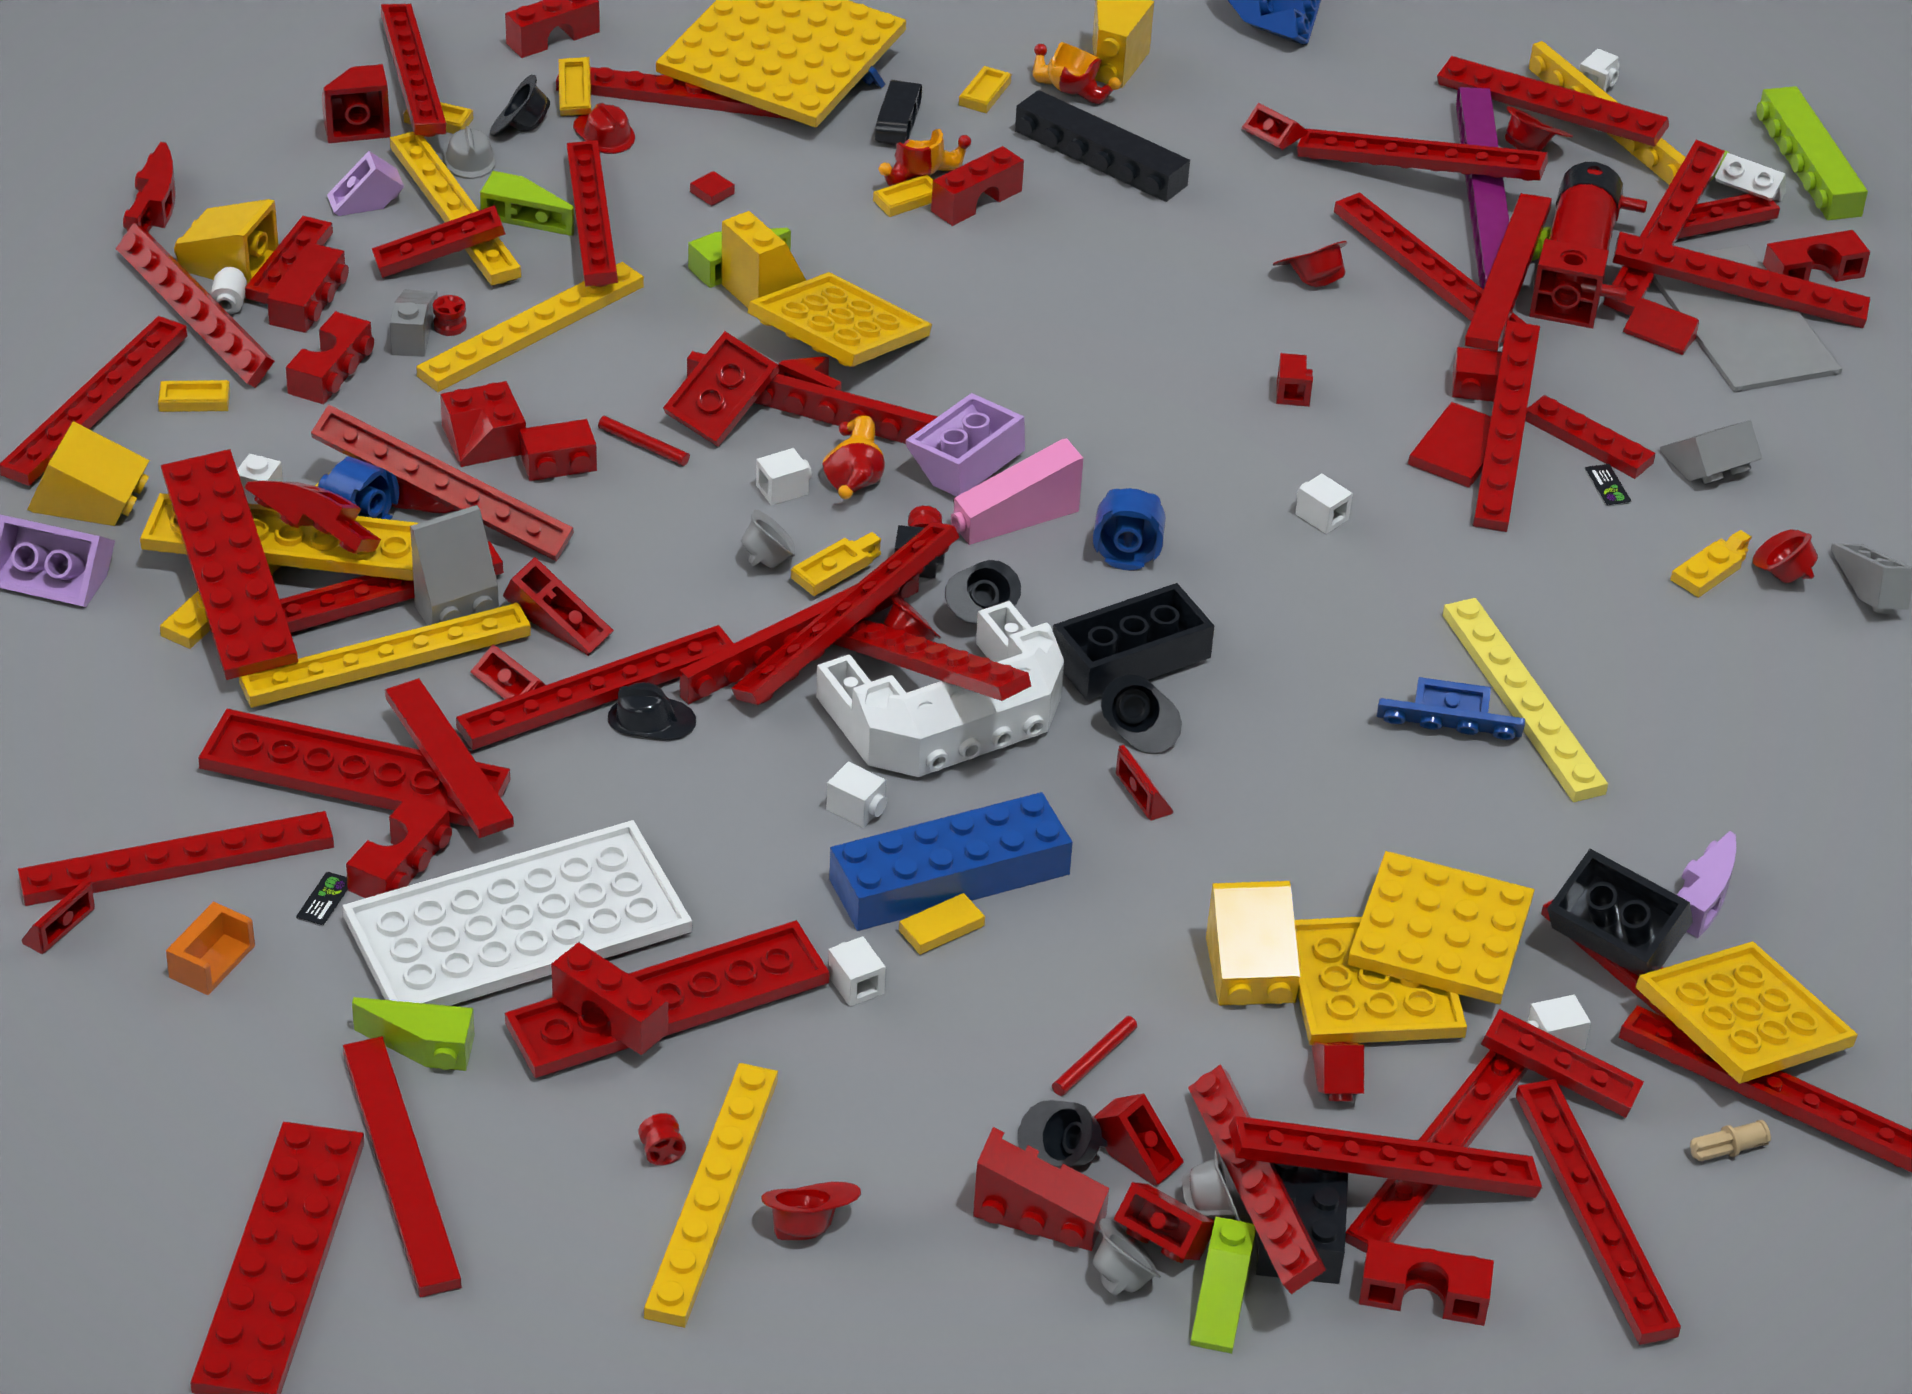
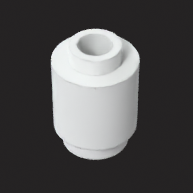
M225 267L214 277L210 295L228 314L237 313L243 306L245 286L247 285L244 274L237 268Z

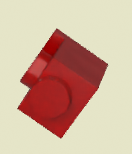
M1280 353L1276 404L1310 406L1313 369H1307V355Z

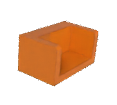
M213 901L166 950L169 978L209 995L255 947L252 919Z

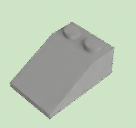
M477 505L410 526L415 608L427 626L499 607L497 579L481 511Z

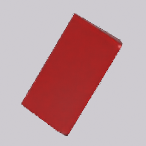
M1260 103L1256 105L1242 126L1244 131L1281 150L1308 133L1298 122Z
M1641 298L1631 313L1623 332L1683 355L1696 339L1699 320Z
M494 644L470 671L471 674L504 699L545 686L539 678Z
M1125 745L1119 746L1116 775L1147 818L1152 821L1173 814V809Z
M86 878L34 923L22 938V943L43 954L95 909L91 880Z

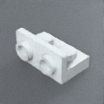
M1727 153L1715 176V180L1718 183L1768 201L1774 199L1781 202L1786 193L1785 173Z

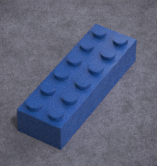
M1043 792L832 846L830 847L829 880L856 930L860 931L908 918L962 893H965L973 901L1070 875L1073 842Z

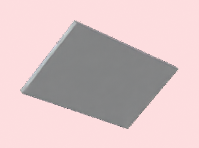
M1748 244L1700 252L1767 270ZM1658 274L1653 280L1674 310L1699 320L1696 341L1733 392L1838 375L1842 372L1841 366L1798 311Z

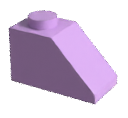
M368 151L327 194L333 212L338 216L384 209L391 200L398 197L404 185L397 168Z

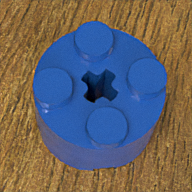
M351 456L339 462L329 475H323L318 484V487L338 494L360 507L361 510L358 516L391 520L393 516L388 514L392 503L397 505L399 499V484L393 473Z
M1132 488L1112 489L1107 492L1106 497L1097 508L1093 533L1094 548L1097 553L1099 551L1105 558L1106 563L1122 570H1137L1160 555L1163 547L1166 522L1165 511L1161 505L1160 498L1156 494Z

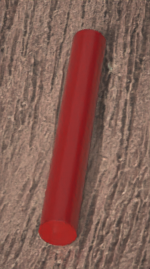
M605 415L599 420L598 427L682 466H685L689 461L690 454Z
M1126 1016L1052 1084L1053 1091L1059 1096L1066 1094L1137 1028L1136 1020L1131 1016Z

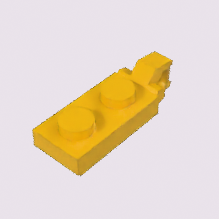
M1739 530L1732 534L1727 541L1722 538L1718 539L1717 542H1713L1674 569L1670 580L1699 598L1741 568V564L1746 558V553L1749 551L1748 545L1752 536Z
M873 532L856 541H849L847 538H843L793 566L791 569V579L812 596H816L871 564L876 557L881 555V538Z

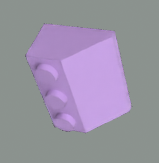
M971 393L906 439V447L933 486L957 497L983 482L1025 451L1024 416Z
M0 514V588L87 607L108 575L115 540Z

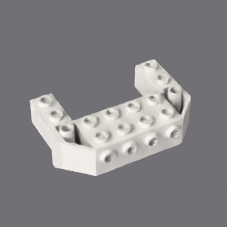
M1007 601L978 611L976 644L991 661L1011 665L1013 668L1028 672L1031 687L1003 701L944 681L906 693L893 675L871 682L849 654L817 665L816 698L868 766L920 777L1048 732L1061 699L1064 659L1051 626L1046 622L1031 627L1013 604Z

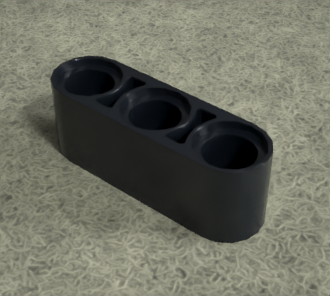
M898 80L890 81L878 115L875 141L892 144L901 142L904 144L910 138L921 104L922 84Z

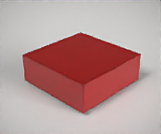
M712 171L691 182L690 192L712 206L735 194V184Z

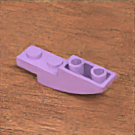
M1731 831L1725 834L1718 842L1716 840L1712 841L1706 848L1704 855L1697 861L1691 860L1682 874V879L1685 882L1677 895L1690 902L1693 923L1686 932L1696 938H1699L1709 928L1718 915L1727 894L1736 856V834Z

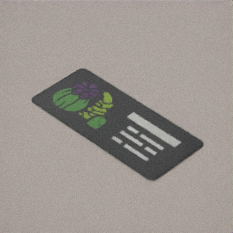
M1610 464L1585 467L1606 505L1631 502L1630 497Z
M326 872L296 917L318 925H325L348 890L347 877Z

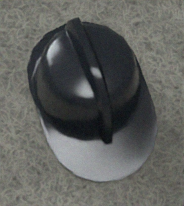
M531 74L520 83L508 105L491 126V135L499 133L507 126L522 131H529L541 124L550 107V100L536 86V75Z
M995 560L979 562L956 573L948 580L945 587V599L949 609L956 617L973 624H977L978 611L1010 601L1015 606L1021 596V583L1018 575L1007 564Z
M1128 674L1117 677L1107 685L1101 700L1103 716L1109 725L1132 746L1142 752L1155 754L1166 751L1176 743L1181 734L1182 727L1180 713L1175 705L1151 682L1141 676Z
M638 682L620 687L618 702L608 712V723L612 729L622 734L675 740L684 738L692 733L696 726V716L692 709L684 703L669 699L656 684Z
M1041 1101L1028 1110L1022 1118L1018 1129L1019 1147L1025 1150L1029 1145L1039 1151L1037 1157L1055 1167H1061L1062 1164L1067 1166L1085 1165L1096 1156L1100 1147H1107L1108 1141L1102 1138L1101 1126L1095 1117L1091 1115L1086 1106L1075 1102Z

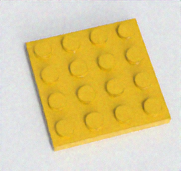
M830 272L750 301L748 314L758 318L762 324L773 326L785 332V335L791 339L801 340L810 345L814 351L826 353L837 359L838 363L847 367H855L858 364L928 337L932 327L931 323Z
M1385 851L1354 938L1347 965L1500 1005L1535 889Z
M1362 917L1294 920L1300 970L1298 998L1309 1045H1313V1042L1368 1043L1465 1038L1467 1024L1458 994L1347 965L1349 953Z
M1753 941L1639 976L1636 988L1654 1006L1663 1012L1739 1084L1853 1047L1858 1036L1853 1029Z

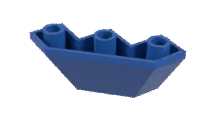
M1228 0L1247 24L1302 45L1309 42L1321 0Z

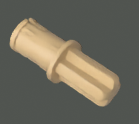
M1757 1120L1756 1122L1734 1128L1731 1125H1726L1719 1132L1693 1138L1690 1141L1691 1155L1698 1161H1705L1727 1154L1730 1157H1736L1740 1151L1769 1145L1768 1142L1771 1141V1134L1768 1125L1763 1120Z

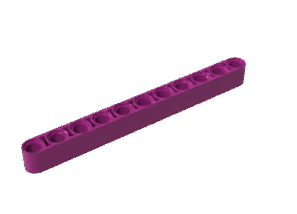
M1458 87L1456 113L1461 144L1499 147L1490 88ZM1469 174L1465 175L1479 284L1484 289L1509 225V215L1503 177L1494 178L1487 175Z

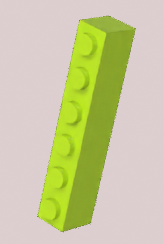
M1792 86L1763 89L1761 101L1757 104L1756 108L1757 117L1763 122L1770 137L1774 139L1780 148L1781 154L1790 163L1793 172L1800 178L1805 190L1809 192L1815 201L1816 207L1821 210L1827 220L1862 217L1868 190L1799 88Z

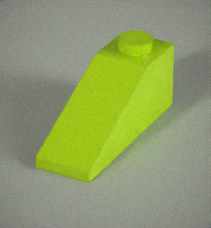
M492 171L480 191L481 210L495 205L500 220L503 223L573 236V205L523 176Z
M787 227L770 228L788 245L791 251V230ZM714 232L688 242V269L709 288L722 284V232Z
M353 997L352 1010L355 1031L370 1039L382 1036L386 1047L425 1067L467 1071L475 1036L473 1008Z
M1215 1216L1193 1326L1191 1346L1232 1354L1252 1260L1256 1234L1254 1224Z

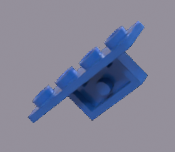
M1423 677L1418 678L1415 703L1380 698L1376 717L1384 718V721L1391 724H1404L1406 721L1420 723L1422 727L1433 730L1442 727L1455 728L1458 732L1467 735H1474L1478 732L1490 733L1502 740L1522 737L1525 727L1524 718L1488 713L1491 687Z

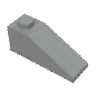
M404 289L394 302L390 319L392 355L425 357L434 316L433 302L438 297L437 291Z
M1832 543L1831 551L1861 601L1873 606L1872 610L1874 612L1882 614H1893L1894 609H1909L1912 591L1911 566L1864 544Z

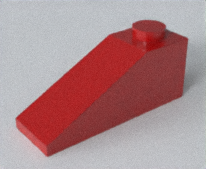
M536 557L511 578L503 594V597L511 604L519 603L529 621L588 656L614 631Z

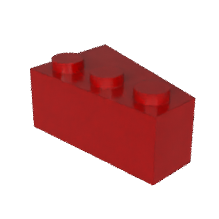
M993 1127L977 1161L973 1217L983 1219L989 1223L1021 1230L1030 1235H1038L1062 1242L1071 1247L1092 1251L1101 1230L1099 1221L1107 1215L1109 1188L1065 1164H1062L1059 1169L1037 1157L1039 1154L1037 1149L1028 1145L1023 1150L1002 1139L1004 1132Z

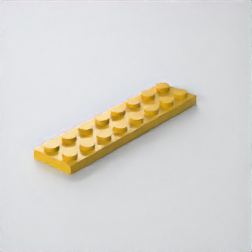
M159 493L140 537L141 549L187 555L169 495ZM248 503L268 565L414 581L410 526L418 524L416 522L357 516L355 521L380 538L381 541L375 552H359L354 554L343 549L339 545L340 540L333 535L322 533L314 526L291 527L280 519L281 514L274 509Z

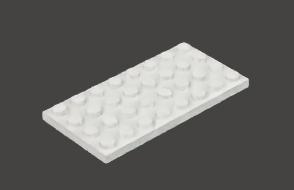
M634 820L342 905L343 917L385 1000L451 1006L552 975L551 963L578 942L603 958H608L692 932V920Z

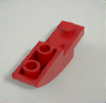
M166 142L158 144L155 151L149 154L143 169L136 174L135 189L139 192L136 195L135 202L130 209L125 211L123 217V227L127 229V232L133 223L144 227L147 232L150 231L152 226L165 228L172 215L176 199L173 160Z
M287 481L247 482L244 487L255 495L254 500L259 505L268 509H274L280 513V519L287 525L294 528L314 526L320 532L333 535L339 539V545L348 552L354 554L359 552H375L381 541L380 538L355 521L361 510L360 507L329 490L314 485Z

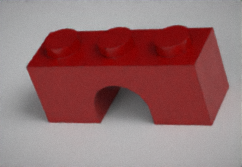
M543 0L505 13L506 44L521 58L548 50V37L557 26L574 41L600 32L599 1Z
M1001 146L934 179L932 183L931 212L951 226H954L976 214V204L983 192L997 202H1001L1021 192L1024 160L1004 146Z
M1854 230L1768 243L1763 265L1769 271L1809 281L1811 269L1822 270L1831 275L1835 282L1865 276L1870 250Z
M335 311L319 329L321 352L302 348L286 366L288 394L324 405L333 393L335 394L339 391L341 384L346 378L356 371L359 363L371 354L374 348V337L372 336L370 321Z
M410 793L389 816L391 844L393 845L383 846L367 840L346 863L348 891L363 898H368L408 886L419 872L427 868L430 859L440 848L446 847L452 836L449 809Z
M578 942L551 963L552 997L581 1016L597 1004L610 1020L611 1036L638 1054H644L668 1034V1000L582 943Z
M1369 1239L1359 1304L1400 1311L1403 1297L1407 1292L1414 1289H1426L1437 1294L1442 1300L1444 1307L1442 1319L1484 1326L1490 1302L1494 1260L1478 1258L1472 1255L1466 1256L1437 1251L1431 1248L1396 1244L1390 1241Z

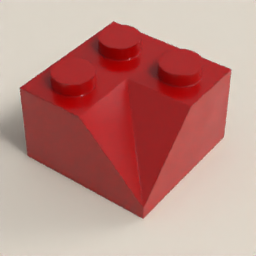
M383 64L351 67L323 87V119L328 143L391 137L388 85Z
M507 381L489 383L468 389H457L440 394L442 427L460 467L520 455V429L526 428V421Z

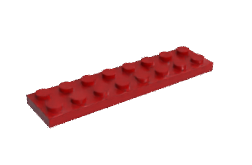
M231 449L161 465L163 479L226 680L299 662Z
M226 709L198 757L199 769L394 811L411 793L449 809L450 823L471 827L419 749ZM477 762L500 798H502L511 780L510 769Z
M797 920L628 973L668 1000L667 1035L828 984L830 976L829 970ZM552 997L505 1012V1024L534 1078L629 1048L611 1036L610 1020L597 1004L581 1016Z
M283 1121L190 1382L192 1393L281 1394L365 1144L363 1132Z

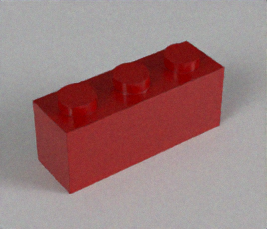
M308 242L267 297L269 325L307 333L314 321L317 322L319 320L322 310L327 303L332 302L339 286L344 284L348 278L349 267L345 264L344 250Z

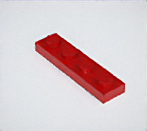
M1752 194L1700 203L1696 205L1677 239L1778 218L1780 207L1773 200L1768 201Z
M493 205L374 247L372 251L383 278L417 265L431 262L434 259L451 253L462 251L485 241H491L506 233L497 209Z
M302 216L245 286V298L267 304V297L306 244L309 242L323 246L333 234L332 223Z
M1543 395L1527 408L1526 422L1606 464H1610L1611 467L1634 479L1654 464L1655 452L1546 395Z
M1501 1009L1498 1010L1481 1043L1482 1046L1550 1080L1556 1079L1558 1084L1625 1118L1630 1112L1644 1081Z

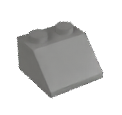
M1751 420L1708 431L1660 447L1662 454L1689 481L1702 478L1704 484L1724 478L1722 471L1730 469L1731 475L1750 470L1751 462L1762 459Z

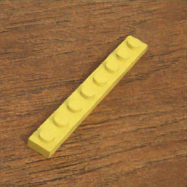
M1477 598L1445 604L1442 616L1512 716L1525 719L1524 733L1572 802L1606 795L1607 781Z

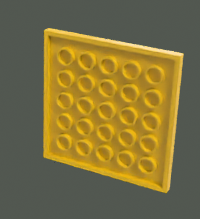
M716 0L656 61V72L817 128L869 71L870 67L906 30V19L849 0Z

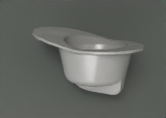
M466 126L465 129L455 132L451 138H448L443 143L445 164L448 170L458 177L467 179L480 178L489 174L495 167L496 159L493 145L482 131Z
M755 509L751 514V523L741 539L743 546L750 553L748 561L752 566L761 562L769 568L777 567L789 556H795L794 543L775 520L762 511Z
M1215 1149V1158L1194 1166L1190 1173L1183 1176L1184 1201L1187 1206L1210 1219H1215L1216 1216L1240 1221L1227 1188L1219 1152Z
M1105 1218L1099 1221L1104 1237L1094 1256L1093 1264L1102 1274V1285L1111 1294L1117 1295L1122 1290L1135 1293L1154 1276L1157 1278L1161 1277L1155 1270L1148 1252L1135 1238L1128 1235L1124 1228Z

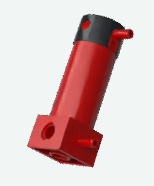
M1583 162L1572 166L1565 172L1556 200V211L1549 238L1544 240L1538 263L1529 317L1593 329L1600 296L1626 300L1627 288L1603 284L1609 246L1620 209L1644 213L1646 212L1647 201L1624 197L1623 182L1618 173L1609 166L1598 162Z

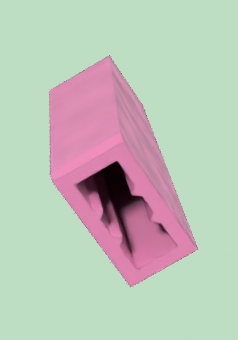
M1067 438L1057 441L955 497L951 524L955 526L957 532L961 534L965 541L971 545L1079 512L1083 457Z

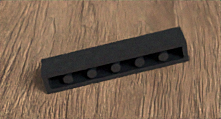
M1037 90L1016 106L1015 132L1162 201H1169L1188 186L1190 159L1040 90Z

